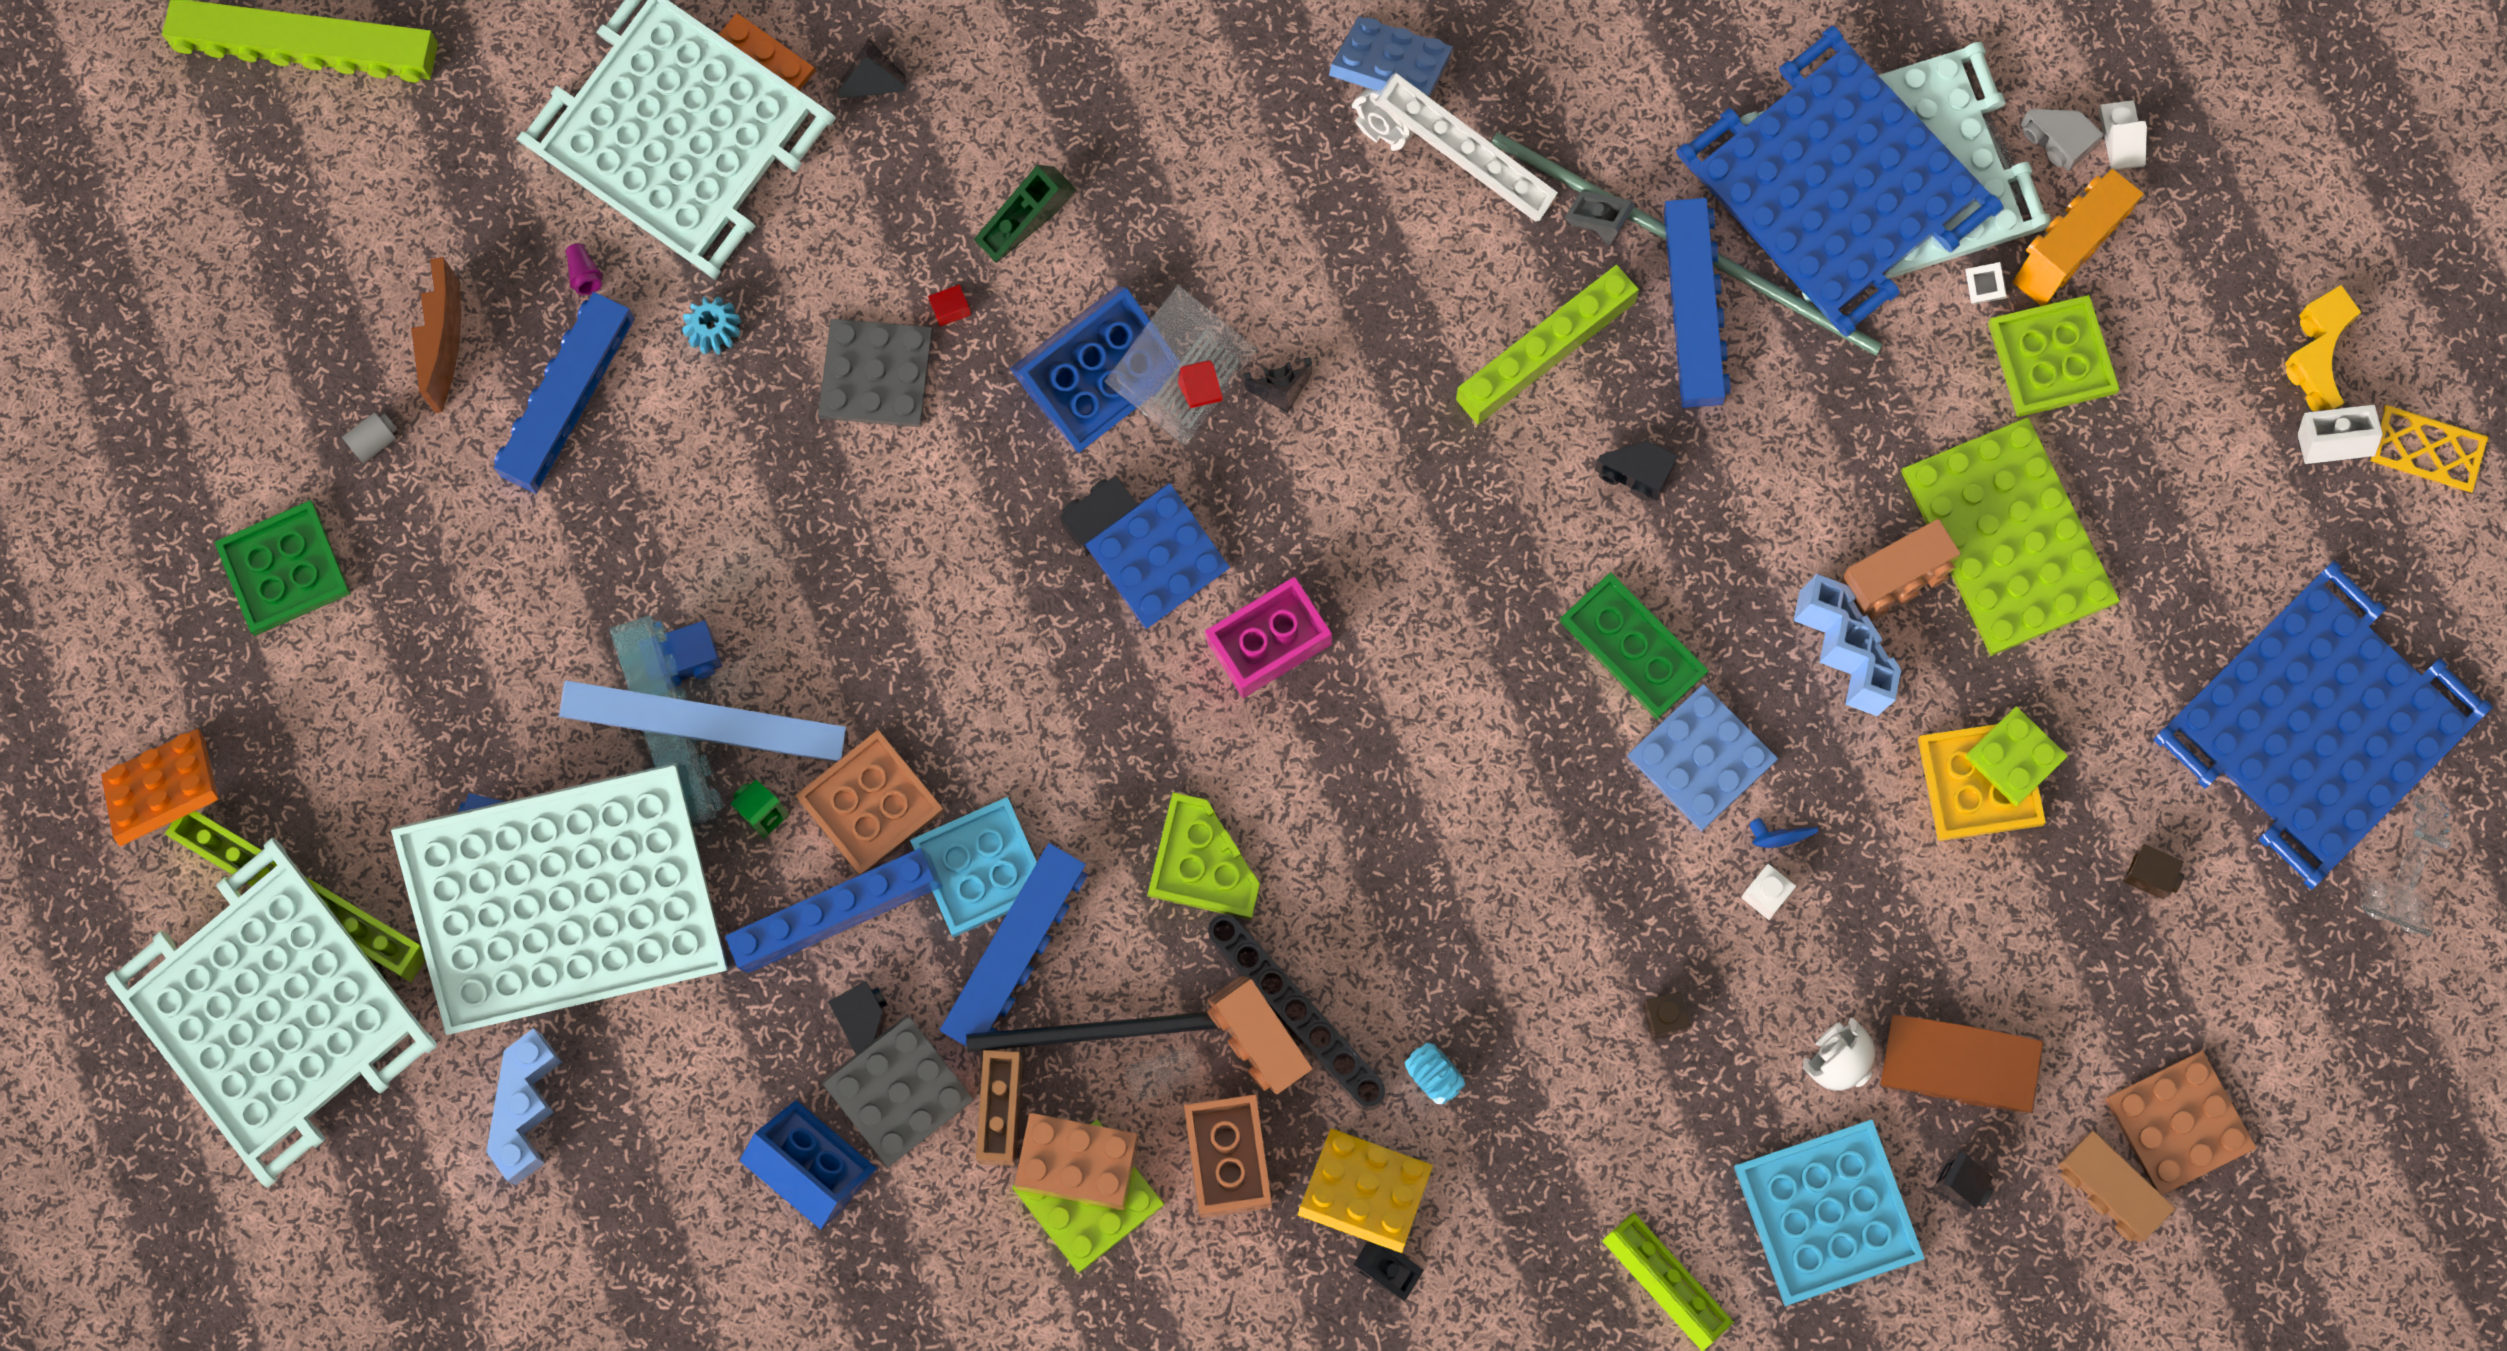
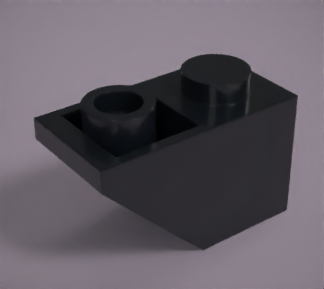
M1644 441L1600 455L1595 471L1599 472V477L1609 484L1617 485L1619 482L1631 488L1630 492L1637 498L1642 500L1652 498L1657 501L1676 464L1678 456L1648 441Z

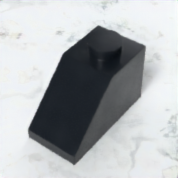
M864 981L828 1001L855 1054L881 1035L886 1020V1015L882 1008L888 1004L878 986L872 989L868 982Z
M1960 1151L1947 1160L1932 1191L1963 1209L1973 1212L1978 1206L1984 1208L1988 1203L1994 1190L1989 1187L1993 1176L1968 1155Z

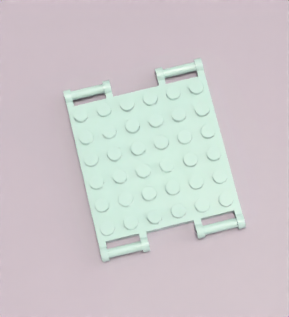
M624 0L606 25L602 24L596 32L601 38L614 46L575 98L560 87L555 86L550 93L552 95L551 99L527 131H522L516 140L685 258L712 279L717 280L722 273L720 268L746 233L751 234L756 227L736 210L775 158L792 171L797 172L802 165L801 159L825 127H830L836 117L669 0H647L621 36L618 35L617 32L641 2V0ZM563 104L567 106L542 142L536 141ZM810 112L816 118L790 153H788L783 147ZM730 220L736 224L709 261L705 260L702 256L727 222Z
M1975 42L1964 49L1878 75L1984 188L2001 201L2004 210L1995 217L1991 215L1960 240V246L1952 252L1945 250L1931 236L1884 275L1888 279L2043 231L2052 222L2050 215L2044 212L2030 175L2033 172L2029 162H2022L2010 169L2003 170L1982 114L2003 107L2006 102L2003 94L1997 91L1984 58L1986 51L1982 42ZM1972 62L1985 96L1984 99L1976 100L1963 63ZM1764 111L1748 113L1742 116L1740 121L1747 126ZM2018 181L2032 217L2031 220L2023 222L2009 183ZM1977 200L1974 201L1944 227L1946 230H1953L1980 208L1981 205ZM1802 292L1805 301L1808 302V303L1812 302V301Z
M275 838L267 841L264 844L265 849L230 878L224 877L216 884L230 906L177 949L172 938L161 930L152 937L153 942L121 969L118 971L113 970L105 976V980L255 1177L267 1188L278 1180L277 1176L307 1150L312 1146L317 1148L325 1141L322 1132L308 1118L362 1074L369 1084L381 1094L390 1086L389 1082L424 1052L429 1054L437 1047V1043L432 1036L423 1029L289 858L284 847ZM274 860L278 866L241 896L238 889ZM163 953L166 959L134 986L129 988L128 981ZM410 1034L415 1042L381 1071H377L373 1064ZM297 1128L303 1136L270 1164L265 1165L261 1158Z

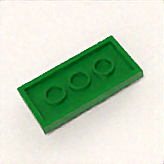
M1611 572L1560 618L1559 622L1656 720L1660 719L1709 672Z

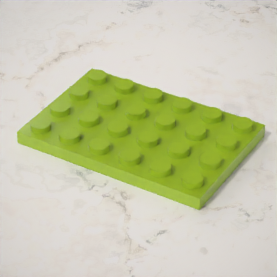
M2029 417L1902 469V475L1926 524L1939 518L1961 553L1954 564L1956 568L1950 573L1990 656L2119 603L2120 600Z

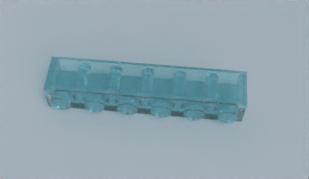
M648 615L609 628L629 691L688 700L684 688H677L674 675L679 674L673 655H666L662 642L667 641V635L661 620L655 622L654 617ZM643 731L655 768L673 763L677 764L692 826L720 817L718 810L724 807L718 789L714 788L711 790L707 776L712 775L711 766L706 754L700 756L696 742L701 740Z

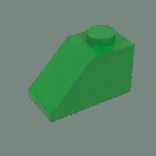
M756 779L751 784L745 783L735 792L733 795L734 800L730 803L735 811L763 839L789 816L780 800Z

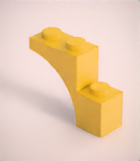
M2342 285L2311 302L2301 312L2299 317L2301 318L2300 324L2303 331L2309 337L2314 336L2316 340L2294 352L2285 363L2288 378L2293 384H2300L2307 394L2306 401L2313 412L2340 409L2345 403L2337 390L2333 377V351L2340 333L2356 320L2361 311Z

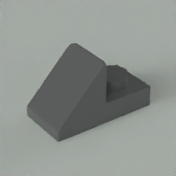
M1581 190L1566 214L1565 219L1572 226L1596 231L1603 241L1610 246L1635 204L1630 200Z

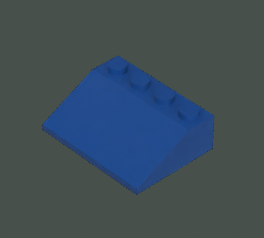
M1116 286L1009 369L1034 402L1073 448L1080 453L1157 393L1178 367L1180 361L1126 287Z

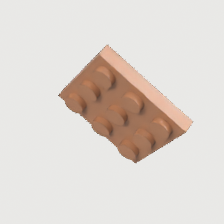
M879 730L875 731L795 795L859 875L874 869L945 812Z
M2203 1050L2105 1098L2152 1187L2161 1195L2257 1149Z

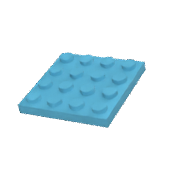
M1873 1120L1734 1166L1785 1307L1925 1259Z

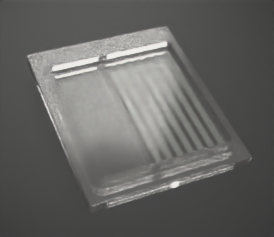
M1177 285L1104 382L1139 409L1143 415L1148 416L1181 444L1186 446L1218 402L1190 408L1178 385L1180 368L1211 360L1223 396L1258 349L1223 322L1219 316L1212 313L1182 287Z

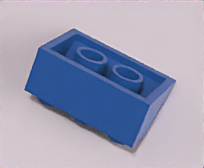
M797 1100L754 1133L739 1160L820 1230L840 1214L877 1169V1167Z

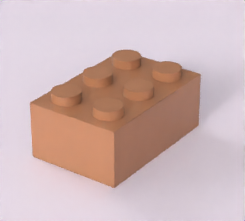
M1938 518L1848 567L1840 583L1850 587L1856 597L1854 603L1863 617L1867 615L1871 621H1874L1889 612L1888 606L1899 600L1901 605L1916 598L1920 594L1918 590L1929 584L1931 588H1934L1948 580V574L1956 568L1954 564L1961 553Z
M1241 975L1207 999L1211 1006L1207 1010L1208 1015L1218 1028H1221L1223 1031L1227 1029L1232 1036L1227 1040L1228 1044L1238 1058H1242L1243 1061H1249L1252 1067L1247 1071L1259 1088H1262L1264 1091L1269 1089L1275 1094H1279L1313 1069L1252 979Z
M1256 1094L1184 1105L1200 1218L1272 1208Z
M1029 1113L1014 1185L1018 1190L1125 1211L1139 1137L1137 1133Z

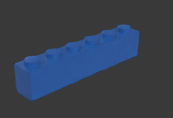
M1707 198L1665 201L1664 222L1682 408L1723 405L1725 395L1730 394L1731 388L1729 373L1723 374L1722 361H1727L1726 340L1720 341L1719 328H1724L1723 307H1717L1716 295H1721L1720 274H1714L1713 262H1718L1717 242H1711L1710 229H1715L1714 209L1707 208Z
M595 292L592 293L589 300H585L581 304L577 314L578 320L572 329H568L565 332L561 341L562 348L557 357L552 358L548 362L544 372L545 378L539 388L536 387L531 392L528 399V408L522 417L520 416L515 420L511 429L512 436L507 445L502 446L495 456V466L493 468L500 477L535 494L539 491L635 320L629 308Z
M1048 843L939 1031L967 1046L966 1034L998 1031L992 1027L998 1015L1006 1017L1016 1000L1010 996L1015 985L1018 983L1024 986L1034 967L1028 965L1033 954L1036 952L1042 955L1052 936L1046 933L1053 921L1060 924L1070 905L1064 902L1071 890L1078 893L1088 874L1082 871L1086 865L1085 863Z
M919 848L725 935L737 968L750 973L943 886L930 854Z

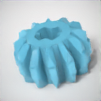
M703 296V305L698 306L691 303L690 308L693 313L683 314V320L687 325L682 328V331L686 337H690L688 342L692 348L700 346L701 352L706 355L711 346H713L715 353L720 355L722 350L721 344L724 343L727 347L732 348L733 342L730 337H740V330L736 326L741 323V319L738 314H734L735 308L731 303L724 305L722 298L717 296L711 304L708 298ZM715 321V327L708 329V322Z
M1425 1043L1414 1050L1405 1061V1067L1410 1076L1435 1103L1444 1104L1448 1100H1452L1465 1086L1462 1074L1435 1044Z

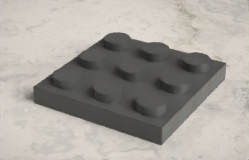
M830 319L818 410L819 419L921 427L933 335L932 327Z
M908 1014L821 1081L887 1167H890L974 1101Z

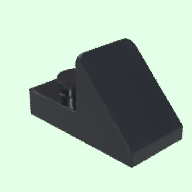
M1367 1241L1353 1266L1360 1270V1274L1404 1302L1424 1271L1402 1253Z

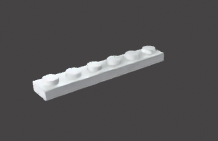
M1397 73L1390 77L1374 101L1376 105L1532 220L1540 221L1558 192Z

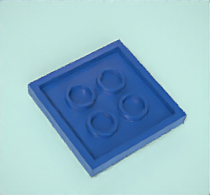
M1171 483L1164 485L1084 544L1145 629H1148L1230 568Z

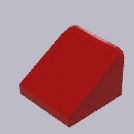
M960 284L928 296L940 327L971 316L969 305Z
M1211 360L1180 368L1178 385L1190 408L1222 401V393Z

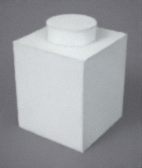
M2000 262L1965 269L1970 299L1973 305L2007 298Z
M1767 864L1741 898L1770 920L1794 891L1796 885L1771 865Z

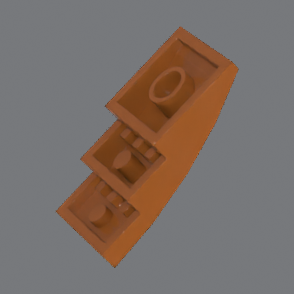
M444 257L430 259L434 291L421 293L425 325L411 328L419 393L435 413L443 412L453 381L461 328L459 279Z
M1892 1014L1880 1085L1891 1089L1918 1092L1921 1095L1958 1100L1960 1103L2033 1114L2044 1042L1965 1025Z

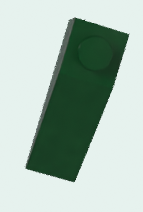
M1036 165L974 240L997 263L1052 218L1074 194L1076 189L1055 166Z

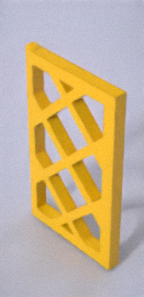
M2384 405V413L2380 424L2383 435L2376 454L2371 456L2370 461L2467 492H2473L2485 446L2489 439L2488 436ZM2391 414L2408 418L2411 426L2395 433L2389 424ZM2427 424L2443 429L2447 437L2430 444L2420 427ZM2415 430L2425 447L2408 455L2398 438ZM2465 436L2478 440L2476 451L2466 455L2456 438ZM2393 441L2402 459L2395 461L2380 456L2382 446ZM2450 441L2460 459L2443 466L2434 449ZM2428 452L2438 470L2430 472L2417 468L2411 460ZM2464 463L2470 473L2468 482L2465 483L2452 479L2447 471Z

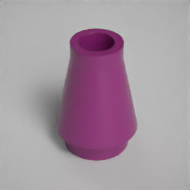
M581 243L568 246L565 253L568 262L570 287L579 295H591L593 292H597L602 286L603 275L587 253L585 246Z

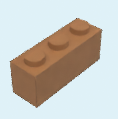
M983 1050L976 1160L979 1164L1016 1166L1023 1057L1020 1052Z
M2093 1130L2087 1133L2057 1164L2062 1170L2060 1173L2062 1179L2072 1188L2077 1189L2080 1187L2090 1196L2087 1200L2090 1206L2101 1215L2108 1213L2117 1222L2115 1229L2130 1242L2134 1239L2138 1243L2147 1240L2176 1209Z

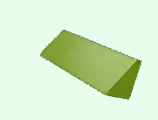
M1634 1212L1602 1240L1701 1351L1710 1346L1734 1323Z

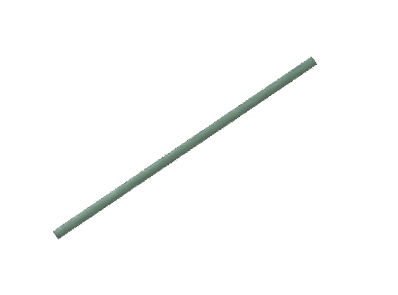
M1499 132L1495 134L1491 144L1578 192L1582 190L1615 197ZM1635 207L1632 209L1627 219L1666 240L1665 224ZM1718 253V262H1713V266L1871 354L1877 356L1882 348V343L1857 329L1848 337H1845L1817 307Z

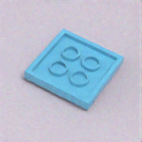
M1008 797L910 840L914 850L922 848L931 856L943 886L932 892L953 938L1006 915L1037 863Z

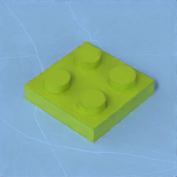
M2017 706L1965 756L2016 807L2068 757Z

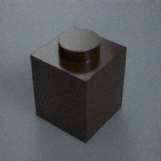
M2143 844L2136 850L2123 882L2158 898L2165 899L2171 892L2176 894L2185 875L2180 872L2184 861Z
M1681 991L1647 999L1644 1002L1643 1010L1652 1040L1685 1033L1690 1028Z

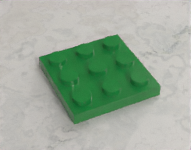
M311 500L214 542L250 633L254 636L351 594L316 506Z

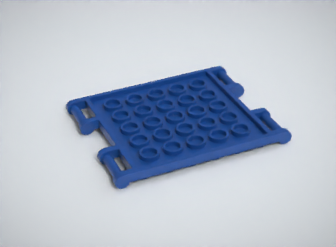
M1831 25L1822 32L1823 36L1794 60H1787L1779 67L1782 76L1793 87L1791 91L1747 126L1740 121L1738 115L1731 108H1727L1720 114L1718 121L1689 144H1682L1676 149V153L1682 162L1845 337H1848L1856 330L1855 326L1884 302L1887 300L1892 301L1900 294L1896 284L1884 276L1889 270L1931 236L1948 252L1954 251L1960 246V240L1991 215L1994 217L2004 210L2001 201L1984 188L1843 39L1840 31ZM1832 47L1837 54L1804 79L1799 72ZM1728 129L1735 135L1702 162L1696 156ZM1977 200L1981 205L1980 208L1953 230H1946L1944 226ZM1872 284L1878 289V291L1847 316L1840 312V310Z
M2336 560L2331 562L2153 739L2158 746L2164 745L2199 779L2197 783L2204 789L2224 772L2275 820L2258 840L2265 847L2269 845L2305 879L2303 883L2310 890L2322 881L2363 837L2493 708L2490 702L2486 699L2482 701L2446 668L2448 664L2441 657L2421 675L2379 637L2369 626L2387 607L2380 601L2376 603L2340 570L2342 566ZM2331 580L2366 614L2360 619L2324 584ZM2435 677L2472 711L2467 717L2430 684ZM2177 730L2183 733L2214 763L2210 769L2173 735ZM2283 829L2320 863L2316 869L2279 835Z

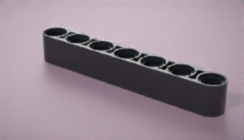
M1227 914L1214 917L1208 927L1212 946L1239 976L1243 975L1252 979L1278 1019L1356 1106L1367 1111L1378 1108L1384 1100L1385 1087L1377 1074L1234 917ZM1223 925L1230 926L1235 931L1234 936L1228 941L1217 939L1214 934L1218 927ZM1248 951L1255 953L1259 958L1256 965L1249 968L1243 967L1238 962L1240 955ZM1268 978H1277L1281 981L1282 988L1276 994H1268L1262 988L1264 981ZM1293 1004H1299L1305 1008L1306 1015L1303 1019L1294 1021L1287 1017L1286 1010ZM1316 1031H1325L1331 1040L1327 1046L1319 1048L1311 1043L1310 1036ZM1342 1057L1349 1058L1353 1061L1355 1067L1349 1074H1340L1334 1068L1336 1060ZM1365 1084H1372L1378 1089L1379 1096L1373 1101H1364L1358 1094L1360 1087Z

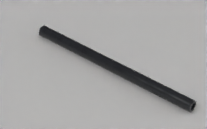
M1207 1012L972 1033L966 1034L967 1052L1221 1028L1215 1025Z

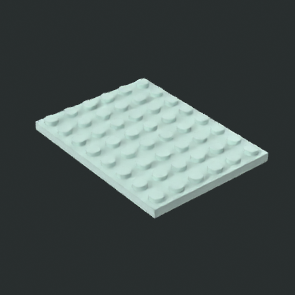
M676 763L393 827L391 830L446 1035L727 971L728 966Z

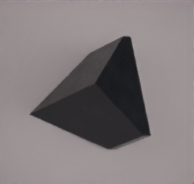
M868 39L840 81L838 98L906 91V75Z
M1311 357L1304 358V367L1297 370H1292L1291 362L1278 369L1264 368L1266 377L1257 380L1252 378L1250 372L1244 373L1245 388L1250 393L1288 413L1312 375Z

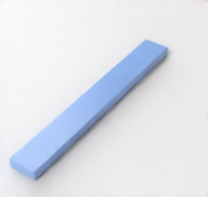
M567 680L564 681L559 717L833 762H837L842 758L846 729L845 726Z

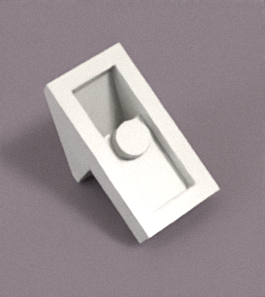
M2134 100L2100 105L2098 110L2111 169L2113 168L2116 171L2145 167L2147 125L2146 121L2138 122Z

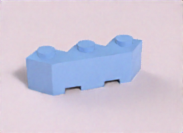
M1816 574L1799 591L1793 621L1825 632L1819 663L1851 674L1845 705L1878 716L1896 700L1901 669L1894 657L1889 659L1880 644L1882 638L1867 615L1863 617L1854 603L1856 597L1850 587Z
M534 1028L504 1050L486 1153L504 1178L514 1185L520 1183L545 1164L525 1134L554 1113L534 1086V1083L562 1063L544 1036Z

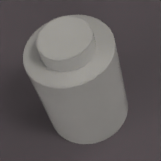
M374 412L342 436V439L360 461L365 464L396 440L392 433L397 428L385 413L378 417Z

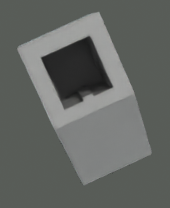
M2030 109L2021 123L2026 138L2034 144L2039 143L2047 151L2049 160L2057 167L2063 166L2068 172L2098 146L2104 135L2080 111Z

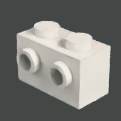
M2375 405L2304 413L2298 431V439L2305 464L2375 456L2383 435Z

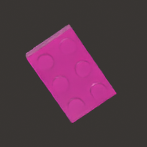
M1295 576L1205 630L1206 642L1242 698L1247 697L1332 645V633Z

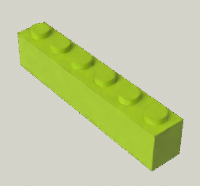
M1616 264L1457 388V402L1479 425L1635 304L1639 289Z

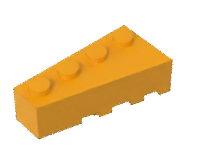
M2113 168L2103 178L2097 175L2084 190L2087 193L2086 196L2082 198L2080 195H2077L2065 209L2068 214L2064 218L2058 215L2047 227L2046 232H2048V235L2045 238L2038 235L2026 249L2030 255L2012 283L2040 306L2047 305L2051 301L2059 286L2062 288L2071 279V276L2081 264H2084L2093 255L2102 241L2104 242L2133 211L2144 195L2143 192Z

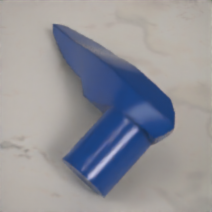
M1761 818L1755 819L1749 824L1756 837L1753 840V845L1762 848H1777L1790 845L1818 832V828L1780 829L1769 832Z

